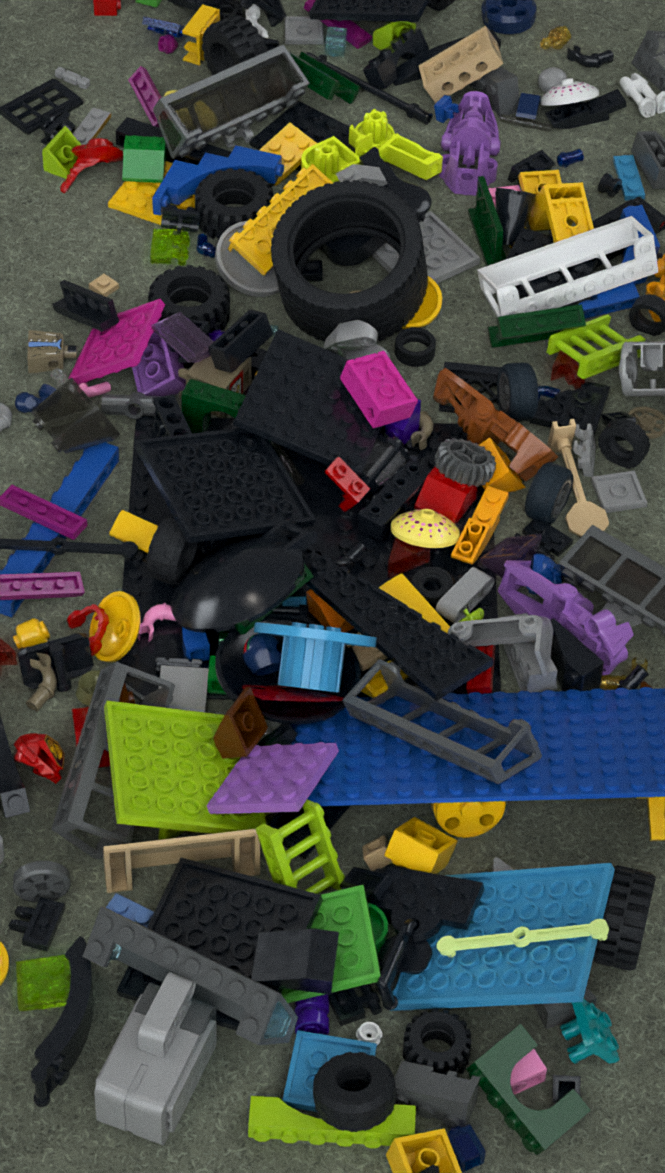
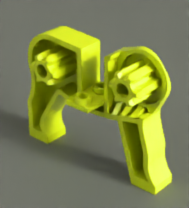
M376 109L366 113L364 121L360 122L355 129L353 125L349 127V144L355 148V153L333 136L307 148L301 157V169L304 167L308 169L313 164L333 183L339 181L336 175L337 172L352 164H360L359 157L373 147L379 149L380 157L384 162L393 164L424 180H428L441 173L443 156L439 153L430 152L419 144L400 136L398 133L395 134L393 127L388 124L386 113L384 111H376Z

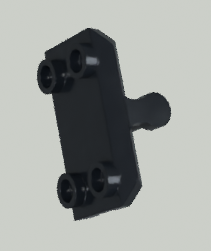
M75 633L42 644L25 647L17 653L23 684L32 689H37L38 685L43 681L41 671L32 668L30 665V659L40 660L36 652L50 656L51 667L57 678V689L60 692H65L72 688L69 679L90 672L94 666L89 638L86 633Z

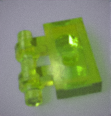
M153 229L150 263L171 264L172 258H177L178 264L184 266L189 258L187 247L190 246V238L188 237V232L183 231L180 235H174V229ZM173 245H178L179 248H173Z

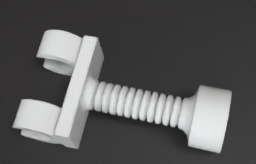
M253 4L248 10L245 9L246 20L252 22V25L258 29L260 36L268 38V31L257 23V19L260 17V8Z

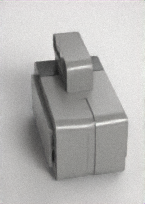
M169 972L161 986L149 983L144 993L140 994L97 1076L94 1092L97 1121L126 1132L130 1131L133 1135L160 1145H164L170 1132L173 1133L217 1044L216 1006L192 998L196 987L194 981Z

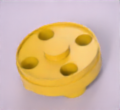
M506 801L431 803L434 816L442 829L453 836L462 838L479 836L491 830L502 818L506 806Z

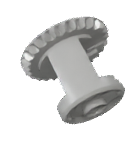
M665 341L625 342L622 345L621 360L619 362V376L623 394L626 397L665 396V388L656 389V379H650V389H637V350L641 349V368L643 371H665Z

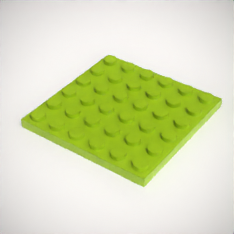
M106 701L104 712L117 824L209 834L255 829L263 823L266 824L264 813L210 814L207 804L241 758L222 759L219 750L215 746L213 737L224 715Z

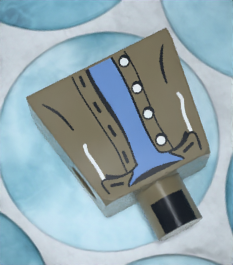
M29 330L28 373L64 369V359L77 358V345L64 346L63 334Z

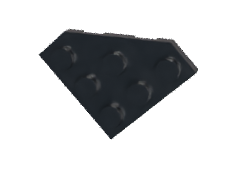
M586 382L581 384V388L573 391L568 389L557 393L554 398L547 401L541 399L538 401L536 414L530 420V423L551 428L552 422L557 421L558 427L568 426L570 419H574L575 423L579 424L581 430H587V424L590 423L595 437L610 386Z

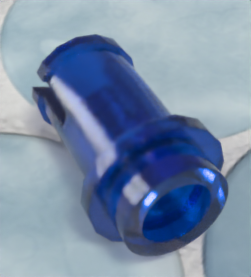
M581 149L567 153L561 152L557 156V163L560 167L564 166L566 168L569 164L583 161V152Z

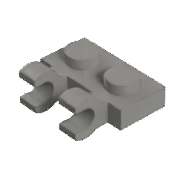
M588 423L587 430H581L579 424H576L575 436L581 439L579 445L578 441L574 440L573 446L574 453L579 455L578 467L583 470L584 476L593 477L596 442L592 425Z

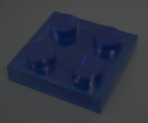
M143 16L142 24L147 26V30L153 31V33L164 35L165 31V34L182 39V36H188L182 34L184 26Z

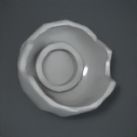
M556 67L543 70L538 77L539 88L543 92H547L552 87L562 84L561 80L567 79L566 73Z

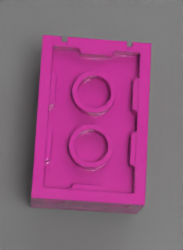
M385 351L346 362L340 379L372 428L411 417L418 400Z

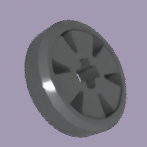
M52 861L28 863L20 867L13 875V890L15 894L29 902H38L40 897L54 901L64 896L71 886L68 869Z

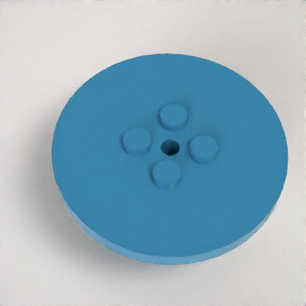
M255 622L254 633H266L284 637L278 685L340 693L345 645L376 648V637L341 632V628L326 627V630H324V626L309 624V628H306L307 624L292 622V626Z

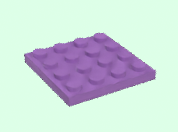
M318 742L316 744L256 745L248 757L240 758L207 804L209 813L299 812L339 752L337 744Z

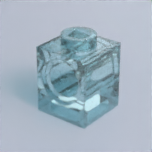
M328 27L325 39V55L344 57L347 43V28Z

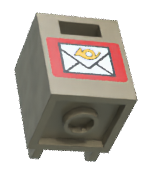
M207 349L189 370L179 369L178 376L186 380V385L190 379L243 394L251 385V357L247 358L235 371L230 373L215 368L210 352ZM183 390L179 391V398H180V399H181V393H182ZM211 411L212 415L219 418H226L228 415L221 411Z

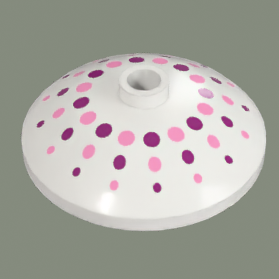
M573 78L561 80L562 84L552 87L542 96L540 103L544 106L576 103L599 96V90L585 82H573Z

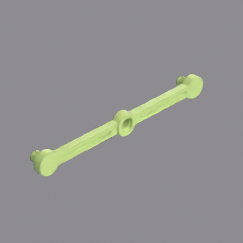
M596 919L590 924L529 930L527 927L521 926L511 933L454 939L452 936H444L437 942V949L441 955L450 958V955L454 957L458 950L513 944L517 947H525L531 942L591 936L599 941H605L608 937L609 926L605 920Z

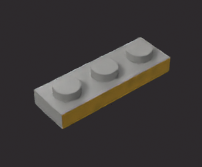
M92 108L73 135L81 145H86L90 139L98 136L110 120L111 113Z

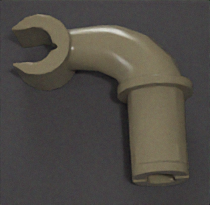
M420 411L419 428L421 430L411 435L412 447L419 443L420 451L427 447V439L431 435L434 426L431 417L426 411Z
M36 652L40 660L30 659V665L32 668L41 671L43 681L38 685V689L32 697L26 701V705L38 712L47 700L55 696L57 678L51 667L50 656Z

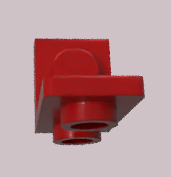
M337 457L325 470V473L344 492L342 495L344 500L339 505L344 512L356 505L370 490L340 457Z

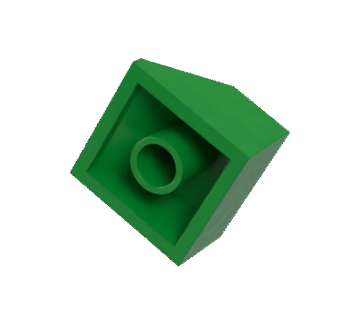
M125 135L122 181L161 183L163 181L167 158L164 137Z

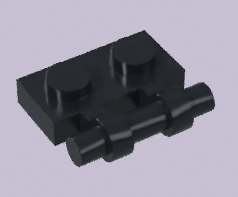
M535 519L523 528L522 534L525 535L524 537L518 533L513 537V541L519 544L518 547L525 551L527 549L533 554H544L553 561L555 557L550 554L551 552L559 557L573 543L572 538L550 524H545V522Z
M370 984L328 994L329 1004L340 1026L365 1018V1007L370 1008L373 1015H378L382 1012L379 1004L380 998L376 992H373ZM360 988L363 996L358 997L354 989Z

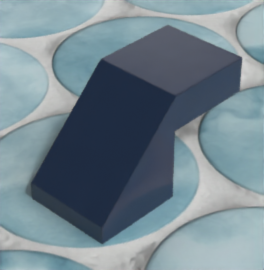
M521 93L516 117L536 120L542 96Z

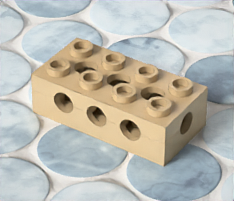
M484 26L420 64L419 70L425 90L434 102L437 103L444 95L450 96L456 91L464 89L473 81L481 79L485 74L498 69L503 64L497 41L488 28Z

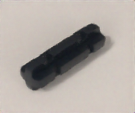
M156 657L155 670L157 671L161 670V665L203 667L201 659L189 661V658L169 657V660H166V657Z

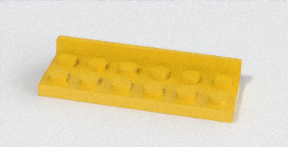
M313 164L308 169L302 168L296 175L297 179L294 182L290 180L284 186V192L281 194L276 193L269 201L271 204L268 207L263 206L256 213L257 217L254 220L250 218L242 227L244 230L241 233L236 232L229 239L231 243L228 250L231 252L235 249L263 276L273 268L271 241L282 214H285L286 209L289 206L291 207L295 200H299V197L303 194L306 195L308 191H313L319 186L323 187L324 184H333Z

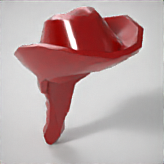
M93 138L86 145L75 146L70 151L77 157V160L73 167L70 168V174L67 175V179L61 184L60 190L66 193L78 174L87 167L99 162L122 161L123 151L113 146V143L105 138Z

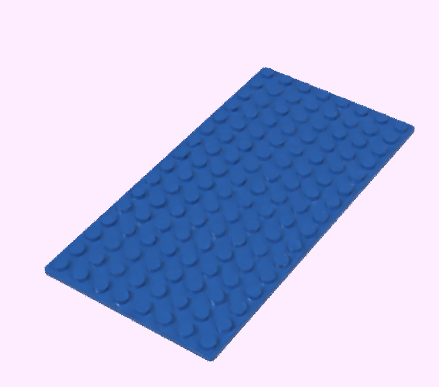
M643 687L630 690L626 688H618L616 690L592 689L591 691L581 692L570 689L559 692L545 690L543 692L531 693L529 691H520L518 693L498 691L490 694H481L479 692H472L470 694L448 693L442 697L443 700L450 703L455 702L461 708L468 711L473 710L486 719L491 718L506 728L513 719H523L531 726L532 734L538 742L542 757L537 762L500 784H496L350 716L347 708L335 716L319 722L292 724V727L298 734L291 745L296 743L316 744L318 742L337 744L339 752L307 798L314 803H318L320 806L665 797V688L652 689ZM394 696L377 705V707L399 717H403L420 707L398 696ZM358 697L366 702L373 699L372 697ZM427 711L410 721L437 734L456 724V722L432 711ZM463 728L447 737L474 751L494 740L470 728ZM502 744L485 754V756L495 760L507 745ZM513 748L501 765L504 771L530 755Z

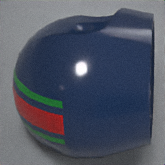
M255 634L244 644L242 651L243 659L247 667L256 676L267 675L280 670L282 653L277 650L280 642L270 634Z

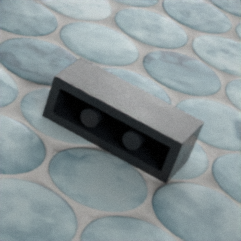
M249 309L208 347L216 369L232 373L247 358L251 357L260 346L265 344L273 335L266 313Z

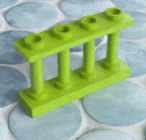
M607 314L586 322L585 327L563 330L551 335L548 340L546 353L552 355L560 351L564 352L579 363L577 376L586 379L619 366L622 345L625 342H642L646 339L641 335L630 339L624 338L609 327L611 316ZM601 335H606L617 344L612 345L602 338ZM591 340L603 349L597 350L586 341ZM578 346L580 349L588 353V355L583 356L581 353H579L572 347ZM641 349L637 350L638 358L641 357Z
M307 799L302 806L304 813L279 829L272 828L264 823L255 828L273 882L297 888V881L322 866L325 877L304 891L319 894L330 886L336 890H342L339 885L345 879V876L339 868L337 862L338 854L332 846L330 840L331 833L323 818L324 811L318 803ZM308 823L311 835L285 851L282 844L283 838ZM315 845L318 856L292 872L289 865L291 863L290 860Z

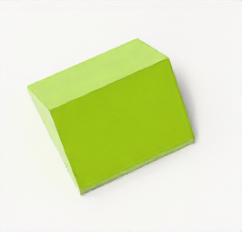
M66 126L42 150L44 171L67 179V175L70 174V168L73 167L77 160V157L70 150L75 146L81 145Z

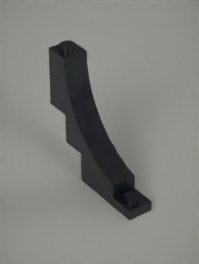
M0 714V810L5 818L30 812L26 789L16 768Z

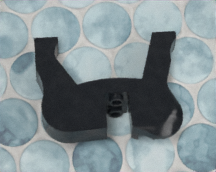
M373 147L359 157L361 165L379 167L388 183L384 187L387 190H392L395 195L398 194L402 197V200H405L408 206L412 208L418 221L424 222L425 214L430 210L432 204L429 193L418 185L400 180L391 167L381 159L379 149ZM347 235L330 240L319 247V249L332 262L343 266H353L365 261L386 242L367 235Z

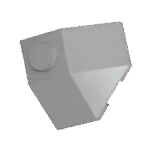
M352 164L336 173L340 182L359 180V182L375 183L378 186L388 184L379 167Z

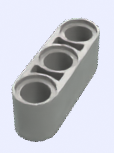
M472 567L439 600L435 609L436 612L452 623L458 622L466 616L463 612L464 609L467 608L470 612L490 592L494 585V578L476 567Z

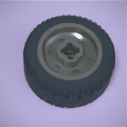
M525 362L504 364L498 374L497 397L499 409L515 421L531 420L536 414L538 407L537 377L533 367Z
M552 462L541 466L531 483L525 501V513L529 518L543 521L545 524L555 522L565 507L573 485L571 470Z

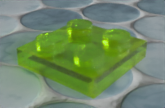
M65 954L16 961L19 1011L40 1010L66 1005L70 990L71 970L69 960L65 958Z

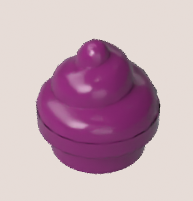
M168 34L161 36L158 41L159 50L166 54L173 53L179 46L174 37Z

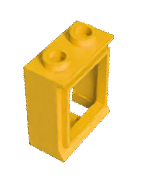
M202 4L184 27L182 34L195 37L196 43L188 41L185 44L184 48L189 52L184 56L183 61L196 65H201V60L204 61L202 38L207 27L220 21V9Z

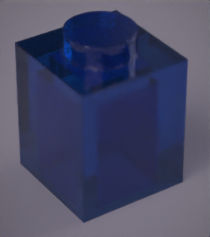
M470 1124L464 1127H455L447 1133L462 1173L484 1163L486 1151Z

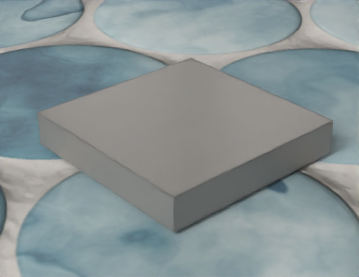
M286 16L284 18L285 44H324L323 23L320 20L310 19V16Z
M635 470L591 477L600 506L605 509L606 513L647 507L648 503Z
M161 665L160 678L175 684L173 700L169 708L205 713L209 668Z

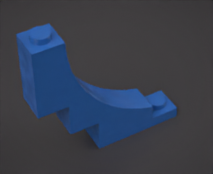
M235 145L228 158L205 153L198 165L175 160L152 197L153 214L161 216L163 207H167L170 203L180 205L195 194L196 188L203 179L211 173L215 174L219 170L226 171L229 168H233V170H238V168L244 169L246 172L250 170L255 172L256 176H262L268 183L275 184L284 172L282 156Z
M628 206L623 209L619 220L632 216L654 235L657 255L660 244L643 206ZM638 231L639 238L644 236L641 232ZM634 245L624 248L622 263L635 259ZM648 276L593 295L590 300H584L578 305L582 304L585 319L632 308L636 299L640 297L635 285L645 283Z

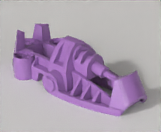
M470 91L464 94L458 106L459 113L454 112V118L450 119L446 132L442 135L441 148H443V151H450V154L442 155V172L438 175L454 194L475 196L478 176L485 177L487 186L496 180L498 163L493 158H489V155L497 156V153L500 151L501 140H499L498 126L488 96L482 92ZM460 155H463V164H466L468 168L458 167ZM475 157H479L478 169H469L470 165L475 164Z
M506 560L504 563L505 572L498 588V593L516 615L527 613L528 615L547 617L550 620L554 618L604 661L602 675H609L619 663L628 658L625 644L634 636L629 622L616 626L614 615L607 609L594 615L591 614L594 605L590 600L584 598L571 584H553L539 573L531 570V561ZM522 586H528L544 599L543 604L517 590Z

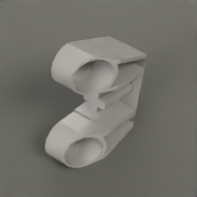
M361 320L339 323L326 338L323 346L324 349L349 360H355V358L373 353L377 354L380 351H385L388 357L391 358L387 350L377 345V330Z

